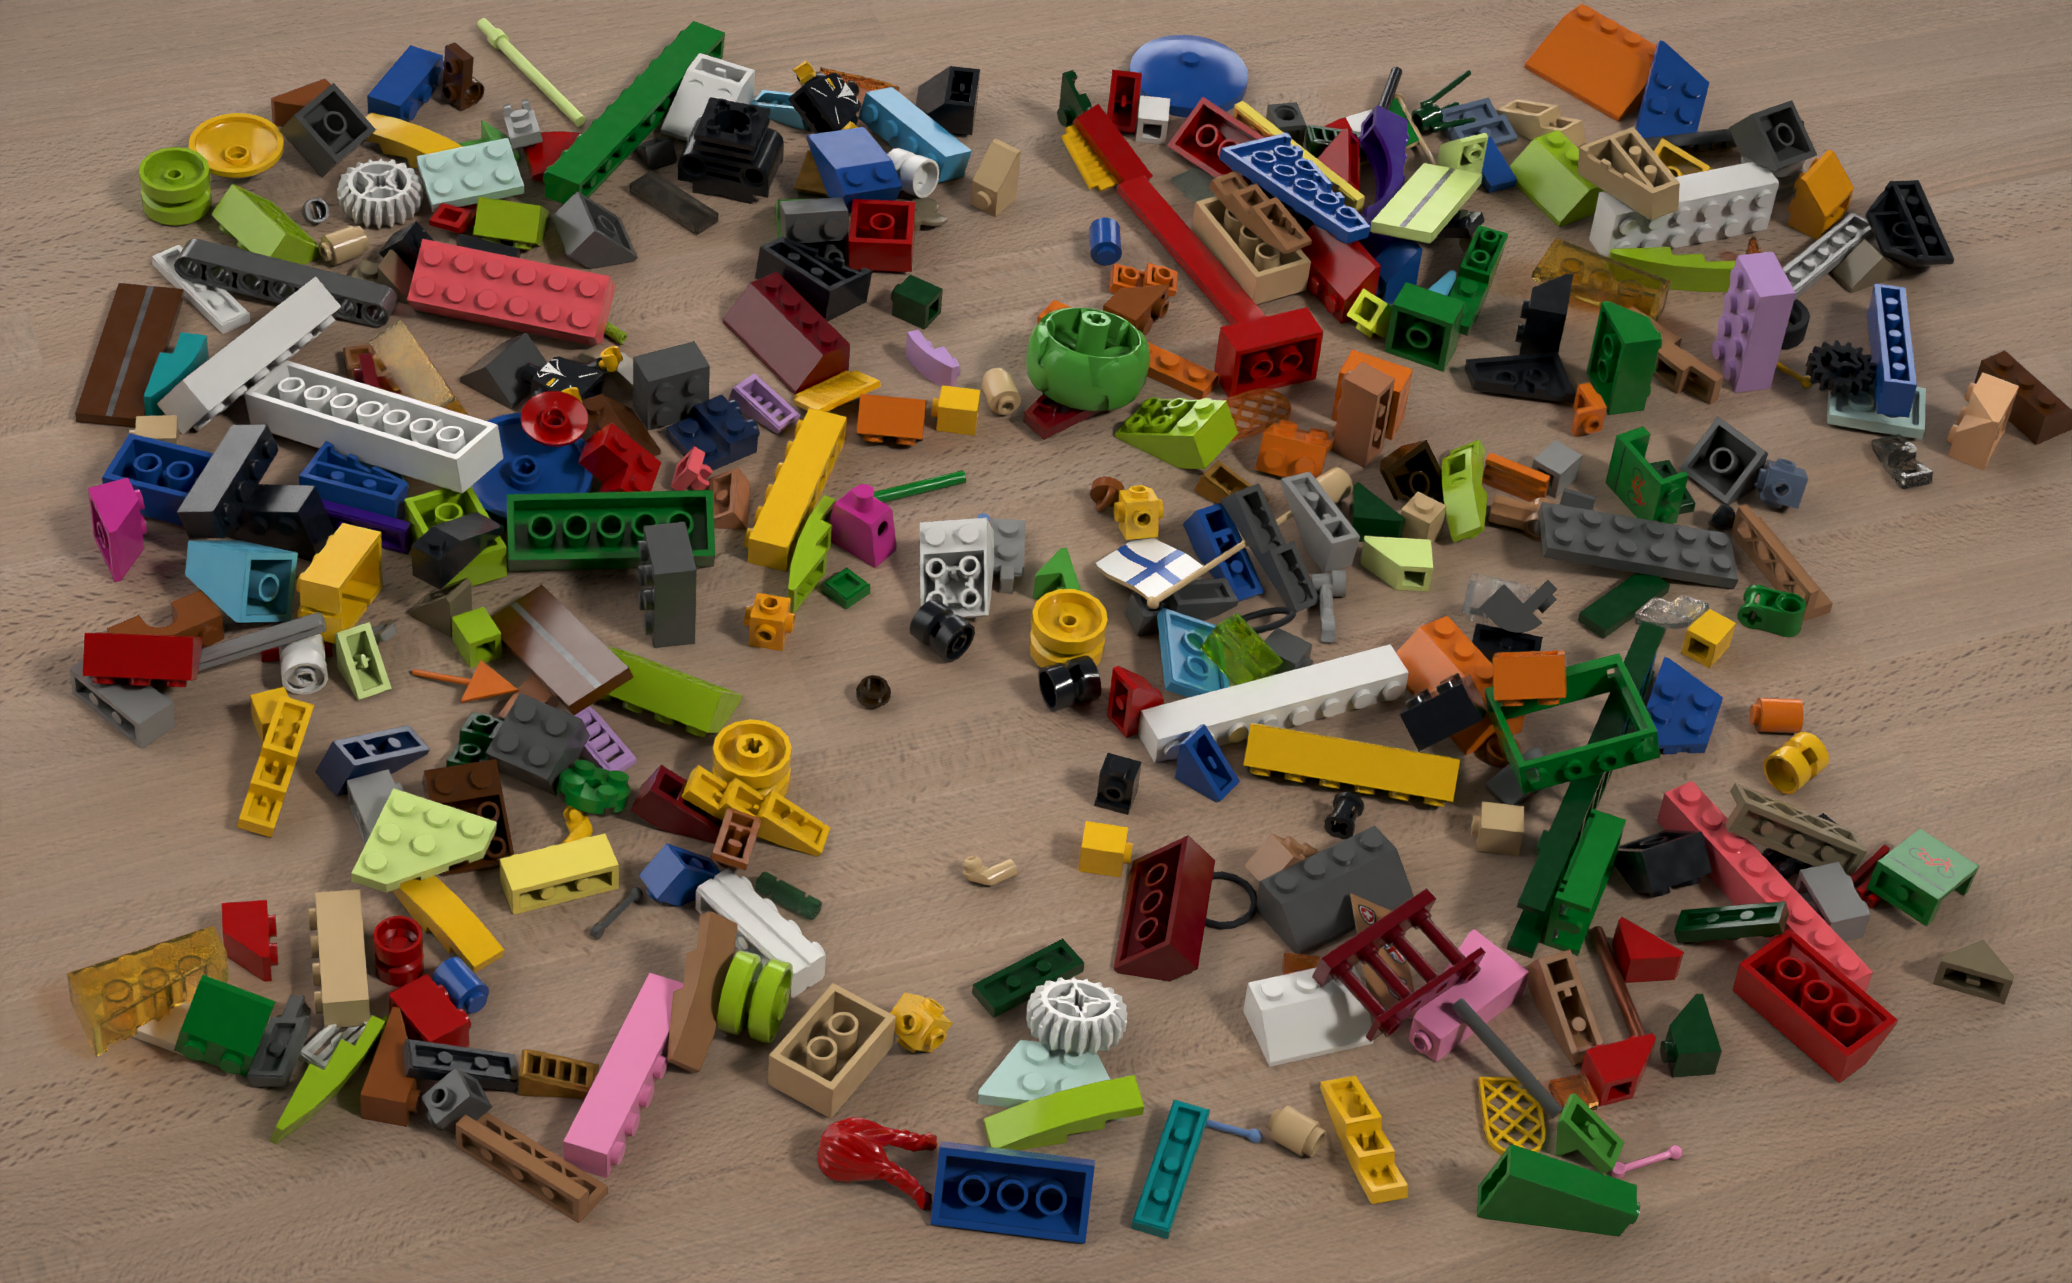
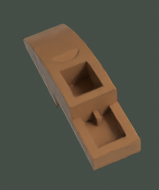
M1631 307L1629 309L1639 314H1642L1646 317H1649L1640 310L1636 309L1635 307ZM1650 318L1655 329L1659 330L1662 336V347L1658 351L1656 359L1657 368L1653 376L1676 394L1686 389L1709 405L1718 400L1724 376L1680 348L1682 338Z

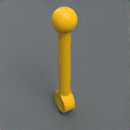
M1777 362V369L1800 381L1804 388H1810L1813 385L1810 382V376H1802Z

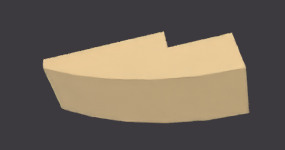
M1516 99L1496 110L1498 115H1506L1515 131L1531 141L1536 137L1559 130L1576 147L1586 143L1583 121L1561 117L1558 105Z

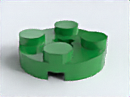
M576 760L572 768H567L560 774L557 793L558 795L561 793L566 795L564 802L575 809L593 814H603L604 808L615 807L614 813L624 810L628 804L630 795L629 776L622 771H609L595 767L592 762L587 760Z

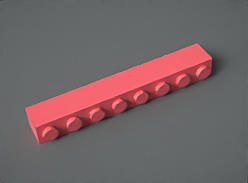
M1693 781L1664 793L1657 822L1664 830L1702 831L1712 873L1706 875L1734 905L1786 901L1789 915L1783 932L1789 928L1792 929L1862 990L1867 991L1873 971L1748 839L1728 832L1725 827L1728 818ZM1775 935V936H1772V937H1765V938H1766L1769 942H1771L1773 939H1775V938L1778 937L1779 935Z

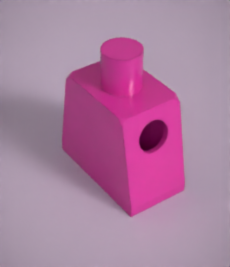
M860 484L851 489L834 504L829 524H832V543L874 568L896 551L893 511L890 506L874 497L872 486Z

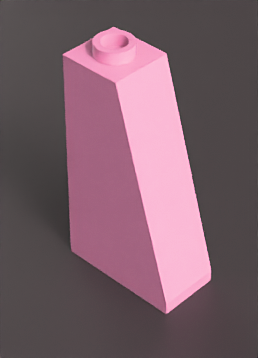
M1475 929L1469 932L1458 950L1467 957L1482 947L1486 953L1478 965L1481 968L1480 972L1468 983H1464L1461 980L1420 1008L1413 1017L1408 1041L1413 1044L1417 1051L1425 1054L1435 1063L1474 1034L1451 1008L1459 999L1463 998L1487 1024L1524 994L1529 971ZM1449 963L1448 966L1446 967V969L1444 970V972H1445L1446 970H1448L1450 967H1452L1453 965H1452L1451 963Z

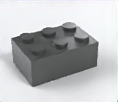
M685 522L644 526L643 540L638 541L639 560L643 562V565H639L637 568L639 585L643 586V590L637 591L639 610L646 611V614H643L645 635L651 634L654 648L695 644L697 570Z

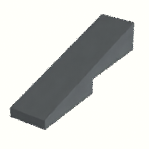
M1258 483L1234 492L1220 500L1286 606L1292 608L1297 613L1319 604V596L1294 541L1285 543L1260 484Z

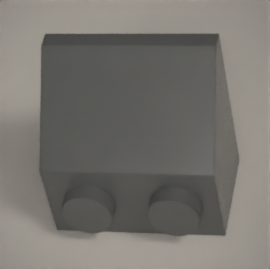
M1792 100L1753 113L1729 127L1740 154L1772 171H1777L1817 156Z
M577 191L552 215L557 228L556 234L565 246L564 253L573 263H581L589 269L634 262L638 258L621 218Z

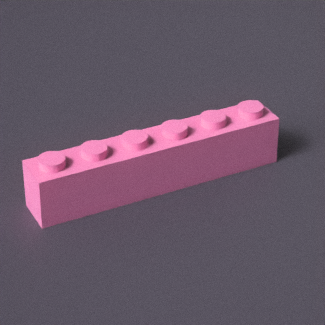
M649 973L563 1141L564 1159L582 1171L608 1178L613 1165H620L626 1149L625 1141L628 1135H635L640 1122L639 1113L642 1107H649L653 1098V1085L656 1079H662L668 1066L667 1053L673 991L683 988L684 983Z

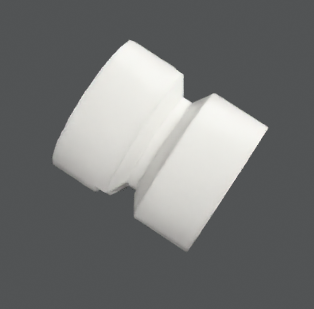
M900 148L893 149L887 154L893 161L902 184L900 191L919 198H925L934 191L939 180V166L936 161Z
M321 634L279 646L282 684L286 690L294 694L306 695L315 693L326 685L328 673L325 661L324 638Z

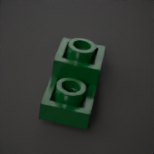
M472 712L460 729L459 743L448 757L446 767L489 760L486 751L504 720L492 717L486 713Z

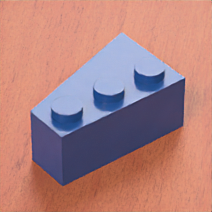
M327 441L324 442L299 475V485L316 486L319 496L323 500L400 520L405 519L404 499L408 497V482L376 466L369 469L359 464L357 456L350 453L346 457L334 451V445Z

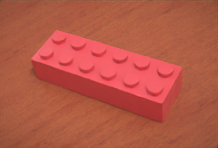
M422 239L407 301L417 311L595 346L599 343L602 344L616 286L610 276Z

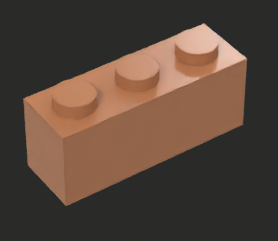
M1361 362L1353 371L1346 372L1340 383L1342 395L1336 407L1338 419L1332 431V436H1334L1332 451L1364 468L1382 451L1395 378L1364 362Z

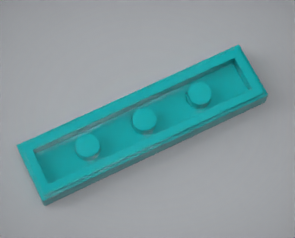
M1173 1100L1132 1219L1131 1229L1165 1239L1169 1238L1209 1119L1210 1109Z

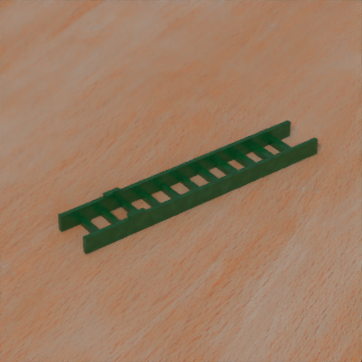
M1641 621L1624 660V664L1642 701L1653 680L1655 658L1666 632V628L1645 621ZM1617 691L1610 692L1588 744L1630 733L1633 724ZM1613 770L1570 782L1550 830H1543L1534 854L1538 855L1517 903V907L1523 909L1506 950L1533 958L1550 919L1555 896L1559 891L1591 809H1597Z

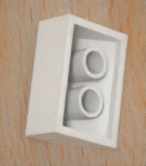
M1353 966L1352 972L1361 981L1355 967ZM1316 968L1249 982L1243 1009L1269 1067L1373 1044L1374 1040L1370 1042L1366 1038L1372 1026L1369 1012L1341 981L1336 982L1332 980L1321 988L1312 978Z

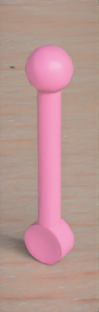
M1672 1145L1666 1152L1627 1164L1616 1162L1610 1174L1612 1177L1619 1179L1624 1177L1625 1172L1669 1158L1678 1160L1683 1152L1679 1146Z

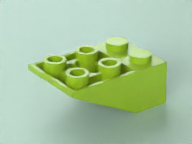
M1151 397L1143 401L1141 407L1125 420L1122 427L1115 433V437L1177 468L1206 469L1238 434L1226 400H1212L1210 398L1201 400H1188L1185 398L1160 399L1158 397Z

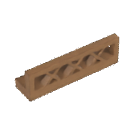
M1747 504L1738 506L1731 536L1776 590L1795 593L1804 598L1806 609L1803 621L1830 613L1833 603L1763 519L1757 517Z
M488 1112L477 1121L465 1114L456 1123V1148L577 1223H580L608 1194L607 1185Z

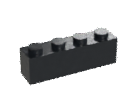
M267 424L231 425L177 511L189 538H226L279 451L277 442L273 438Z

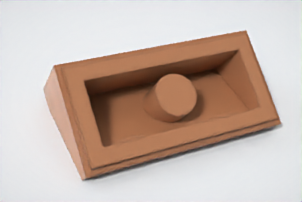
M739 467L711 477L709 479V490H713L714 528H748L750 482Z

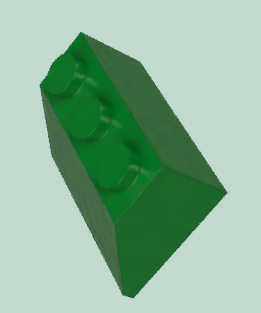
M1603 301L1586 374L1597 394L1602 396L1607 406L1606 412L1608 415L1644 411L1647 397L1651 394L1650 384L1652 375L1656 372L1657 368L1656 359L1658 351L1662 347L1661 333L1655 329L1649 317L1610 301Z

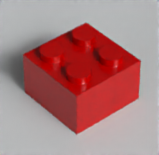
M853 199L849 232V268L861 270L864 267L874 271L912 272L915 240V201Z

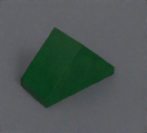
M1359 482L1354 484L1350 503L1349 523L1359 534V542L1364 541V536L1402 538L1405 518Z

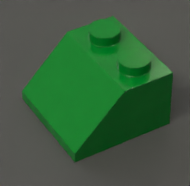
M202 974L181 1027L174 1051L182 1053L191 1060H201L217 1066L226 1073L247 1077L275 1001Z

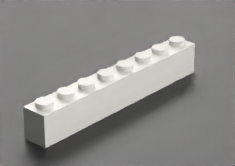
M1389 644L1141 710L1138 736L1154 763L1178 758L1180 744L1202 724L1206 725L1218 746L1240 742L1248 738L1251 723L1288 728L1403 697L1409 672Z

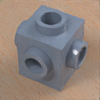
M1778 458L1775 462L1767 459L1765 468H1759L1754 486L1758 487L1760 499H1763L1765 504L1775 508H1782L1785 505L1798 509L1808 476L1805 469L1797 468L1796 464L1792 461Z

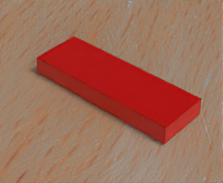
M1099 104L1075 118L1073 121L1074 125L1119 184L1141 176H1145L1150 181L1153 175Z

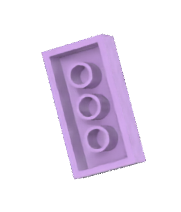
M1774 252L1737 255L1734 269L1730 272V286L1728 293L1724 296V310L1722 317L1718 320V333L1716 341L1712 343V354L1719 361L1723 369L1724 378L1730 382L1735 393L1771 388L1796 295Z

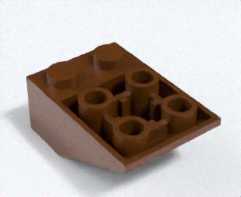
M496 759L424 770L422 785L425 799L497 822L496 832L484 857L471 863L465 860L449 866V871L442 873L443 876L500 867L501 858L514 855Z

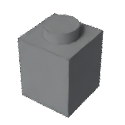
M1555 440L1534 458L1532 469L1550 475L1547 489L1548 495L1556 498L1563 492L1564 488L1570 486L1577 479L1582 455Z

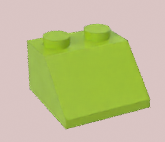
M479 197L473 235L499 244L501 241L513 242V247L531 250L532 245L541 246L551 212L540 205Z

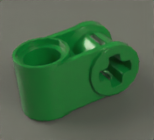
M1755 584L1746 588L1743 594L1744 605L1739 608L1737 613V619L1743 626L1788 638L1800 633L1806 609L1804 598L1795 593L1774 590L1762 585ZM1757 594L1760 595L1758 603L1755 602ZM1753 611H1756L1755 618L1751 619Z

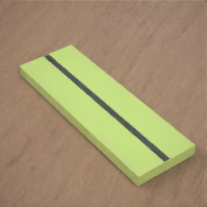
M1423 163L1372 220L1370 232L1422 243H1432L1481 185L1482 174Z

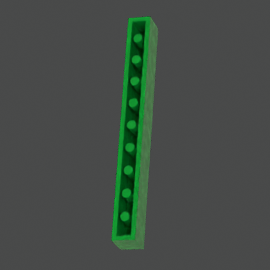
M693 21L685 30H681L677 38L671 44H667L663 52L650 62L648 68L642 74H638L634 82L627 89L622 90L617 100L613 104H609L605 112L598 119H594L590 127L583 134L578 135L575 143L568 150H564L560 158L552 166L547 167L543 176L545 197L565 204L578 191L589 198L666 118L686 70L698 54L701 53L718 59L723 58L725 32Z

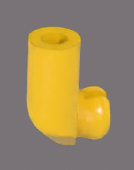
M568 806L564 810L563 816L567 820L566 826L570 834L561 844L580 840L584 837H591L593 833V827L587 813Z

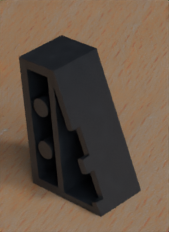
M782 236L760 246L755 279L758 280L778 272L826 321H830L867 302L872 270L863 267L860 272L844 266L845 260L835 257L833 262L818 256V250Z
M258 484L226 537L298 553L297 558L312 562L315 554L321 552L329 536L334 535L335 530L316 486Z

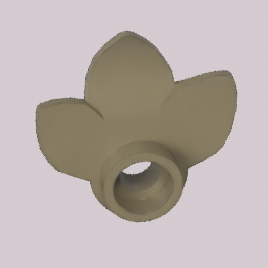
M917 197L912 200L915 201V231L920 230L922 224L940 226L948 222L947 217L936 213L939 204L934 199ZM903 198L896 199V201H907Z

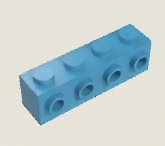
M893 87L866 92L858 119L865 123L872 132L881 136L894 149L900 148L936 161L939 166L938 183L964 177L972 150Z

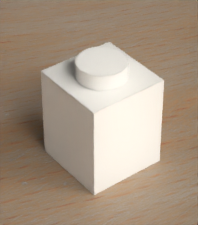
M1140 96L1136 142L1166 145L1170 107L1169 98Z

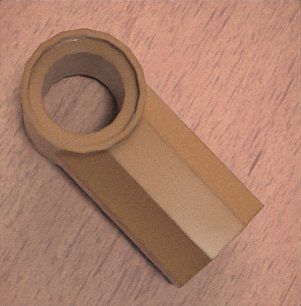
M1495 494L1488 521L1521 529L1529 539L1541 542L1538 517L1539 507L1542 502L1555 503L1547 498H1536L1531 502H1526Z

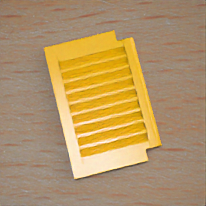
M1075 125L1066 127L1065 131L1067 134L1062 135L1061 138L1089 190L1097 188L1098 192H1102L1119 184L1077 127Z
M857 370L852 372L844 371L793 395V401L795 406L806 411L812 408L828 412L860 397V394H866L881 387L880 380Z

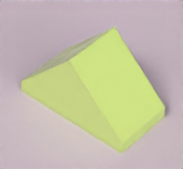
M370 622L335 633L337 668L357 700L392 689Z

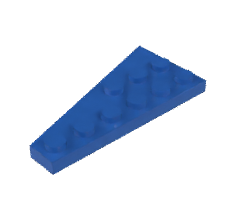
M1287 132L1221 148L1219 160L1230 166L1231 170L1239 172L1251 180L1252 184L1257 183L1259 187L1272 194L1273 198L1277 197L1280 201L1292 207L1294 212L1304 215L1313 221L1315 226L1325 229L1334 235L1339 242L1350 244L1354 241L1368 238L1371 226L1355 208L1347 207L1344 204L1345 197L1341 192H1333V183L1313 161L1303 158L1302 148L1299 145L1293 146L1291 144L1292 137Z

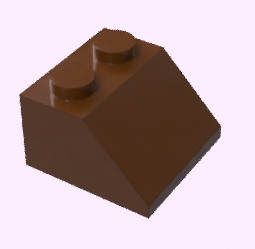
M603 394L582 400V404L588 413V426L581 437L584 442L612 422L654 456L661 454V449L631 408Z

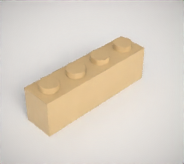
M360 889L316 892V908H309L310 931L318 930V935L310 936L312 958L320 959V963H312L314 986L321 985L322 991H314L316 1014L323 1013L324 1027L336 1024L337 1028L363 1026V1022H368L370 1019Z

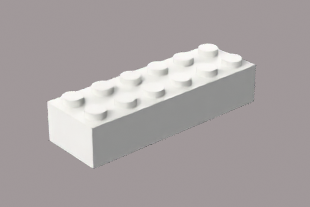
M1754 161L1675 177L1680 183L1678 210L1654 220H1649L1607 192H1599L1589 240L1603 260L1608 262L1610 249L1670 247L1674 249L1766 230L1779 181L1770 169Z
M315 276L184 378L157 405L166 415H177L178 430L182 434H185L192 427L198 432L212 418L226 410L236 399L243 396L246 391L284 361L289 360L303 346L313 341L322 331L336 321L332 315L341 308L340 304Z

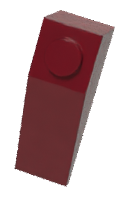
M661 764L641 785L630 811L660 830L715 844L723 821L683 799L682 794L687 780Z

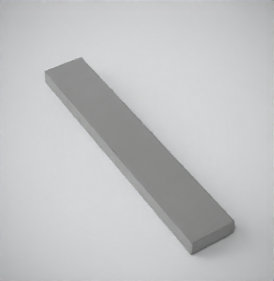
M1854 213L1849 214L1782 268L1796 292L1794 301L1840 264L1864 239L1868 241L1874 236L1867 219Z

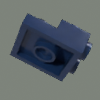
M723 395L695 405L694 416L666 427V437L683 456L695 446L705 452L702 464L709 466L713 471L757 452L758 437L760 435L757 423L753 419L746 420L742 416L739 404L735 400L728 401Z

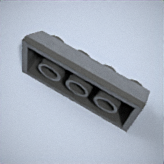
M1374 825L1261 880L1256 901V911L1291 950L1300 957L1356 929L1350 893L1390 911L1398 908L1413 898L1414 895L1397 848Z

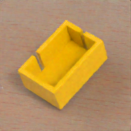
M342 523L334 535L329 536L321 552L315 554L308 569L298 577L296 585L297 592L300 593L298 618L317 612L321 613L326 622V631L321 633L325 642L336 644L335 633L354 627L366 612L367 604L371 605L383 588L380 531Z

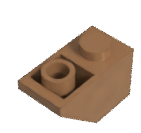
M1271 833L1244 866L1260 882L1319 852L1306 842L1301 845L1291 836L1282 838Z

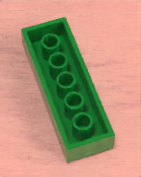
M713 490L507 494L508 571L638 568L639 565H643V562L639 560L638 541L643 540L644 526L685 522L696 567H714Z

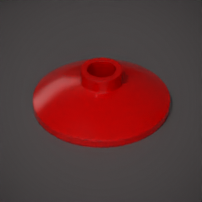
M547 391L533 396L525 403L521 411V425L524 432L539 444L551 447L566 446L583 436L588 426V413L585 406L576 397L565 392Z

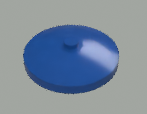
M1170 35L1154 39L1141 46L1133 55L1130 63V72L1142 73L1140 96L1169 98V115L1187 118L1202 97L1227 112L1243 99L1247 89L1248 71L1241 57L1226 45L1205 37Z
M521 413L505 414L487 421L498 425L503 459L476 481L472 488L491 520L507 526V494L589 493L593 474L578 463L585 445L582 438L566 446H545L535 442L524 432L521 425Z

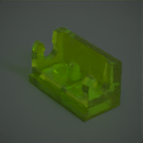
M1238 613L1217 624L1200 647L1235 685L1272 676L1284 662Z

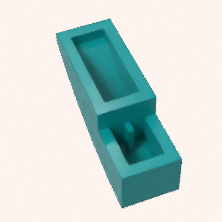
M181 332L173 354L159 353L143 396L145 416H162L165 414L157 403L184 378L209 360L207 335Z

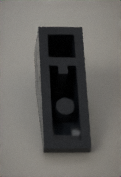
M478 512L432 526L411 545L413 576L441 590L504 532V526Z

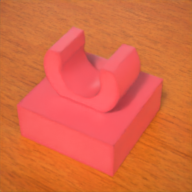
M694 446L677 464L670 487L677 491H684L691 485L695 490H704L710 483L706 479L713 472L709 466L702 464L705 452Z

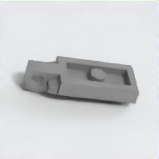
M992 518L991 527L994 530L993 575L1000 576L999 593L1013 594L1014 577H1023L1025 520Z

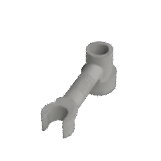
M1332 570L1331 573L1311 574L1312 583L1317 594H1319L1321 642H1335L1336 625L1333 597H1346L1345 570Z

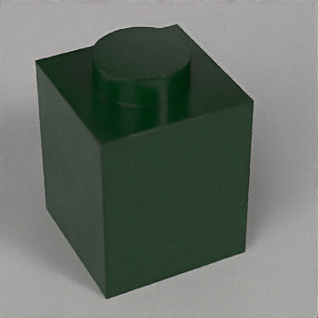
M910 274L901 284H897L892 291V316L925 330L941 313L943 289Z

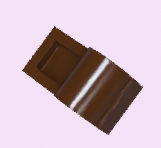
M454 42L445 46L442 97L461 112L477 104L482 99L485 88L481 82L472 76L474 57Z

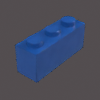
M410 45L367 95L368 114L375 113L407 122L412 121L420 107L429 101L435 89L443 84V55Z

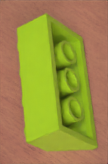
M608 647L629 667L633 678L602 697L601 699L611 701L612 697L624 701L622 707L638 713H642L643 709L655 712V720L669 725H674L676 720L687 725L685 731L701 737H705L706 733L719 734L742 700L743 695L626 650Z

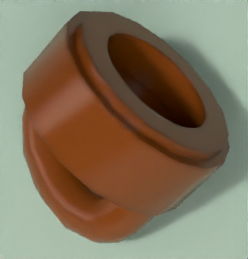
M1106 476L1099 477L1093 481L1090 497L1096 503V510L1098 512H1104L1108 507H1114L1115 502H1119V490H1124V486L1120 481Z
M1497 735L1491 737L1486 744L1485 757L1490 764L1499 768H1505L1510 763ZM1515 740V742H1516V744H1517V746H1518V748H1519V751L1521 752V746H1520L1519 742H1518L1517 740Z

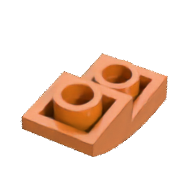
M1114 263L1110 273L1109 292L1115 294L1121 288L1165 285L1169 287L1168 297H1172L1177 292L1178 271L1151 263L1147 264L1145 271Z

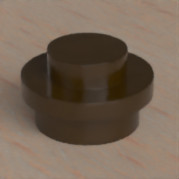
M876 675L867 676L857 686L856 698L864 706L871 708L881 707L889 702L891 689L884 678Z

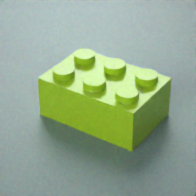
M472 486L464 493L442 488L404 499L405 521L412 524L413 543L434 525L475 512L489 518ZM500 535L446 585L468 578L472 587L507 577V549Z

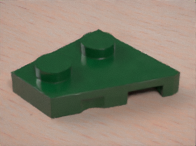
M1073 70L1062 73L1060 104L1057 117L1060 124L1065 127L1074 125L1073 121L1076 117L1092 108L1086 93L1078 94L1075 88L1077 75Z

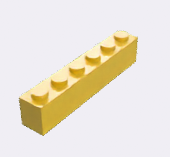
M809 408L804 420H798L794 434L795 439L794 441H789L786 446L784 463H778L774 477L775 482L774 484H769L766 489L764 506H758L756 510L753 529H747L744 538V548H748V563L787 572L798 538L821 497L846 441L847 417Z
M1251 723L1243 765L1250 767L1249 773L1270 777L1271 770L1284 772V779L1305 783L1306 776L1319 778V785L1340 789L1341 782L1355 785V792L1375 795V789L1388 790L1390 798L1409 801L1411 794L1423 796V803L1444 807L1445 800L1453 802L1460 759Z

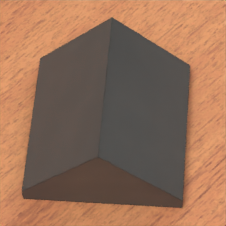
M526 332L498 345L460 377V382L512 410L530 394L531 385L520 379L524 366L529 362L543 368L547 361Z
M1717 416L1679 469L1685 471L1689 477L1721 501L1730 505L1757 488L1754 486L1759 468L1764 469L1768 453Z

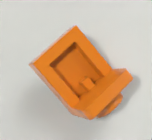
M1590 382L1580 384L1577 388L1573 406L1575 415L1571 433L1574 437L1602 431L1607 410L1602 396L1597 394Z

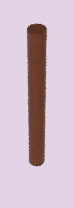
M1601 926L1593 927L1589 931L1590 937L1630 1036L1646 1035L1604 930Z

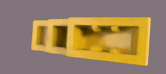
M369 113L365 117L376 129L366 141L380 143L383 154L407 157L411 168L418 169L416 156L463 147L447 137L398 118Z
M279 695L238 819L237 828L272 838L314 709L313 704Z
M700 765L691 771L682 794L683 799L722 821L727 807L761 818L757 837L817 857L822 854L831 828L774 790H771L764 796L736 777L727 784Z
M436 876L420 880L418 877L400 884V888L392 891L414 920L418 922L425 934L431 931L449 954L454 951L474 973L503 957L505 949L462 900Z
M1357 1076L1321 1081L1320 1089L1339 1140L1370 1203L1377 1204L1408 1198V1184L1395 1165V1150L1382 1131V1116Z

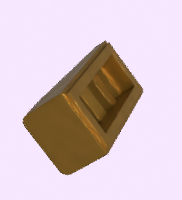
M1217 460L1201 476L1194 491L1212 502L1221 503L1220 500L1252 485L1221 461ZM1265 495L1267 502H1269L1270 498Z
M522 1049L519 1095L585 1099L599 1072V1064L537 1050ZM548 1074H555V1078L548 1077ZM563 1075H571L570 1081L563 1080ZM579 1075L586 1076L585 1085L578 1083Z

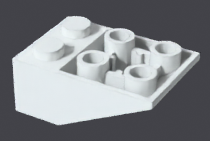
M699 53L686 70L662 125L661 133L687 141L695 121L702 116L710 97L750 104L754 99L755 70Z
M975 518L920 522L921 606L931 599H938L950 608L954 615L958 614L962 618L989 617L994 570V530L988 519Z

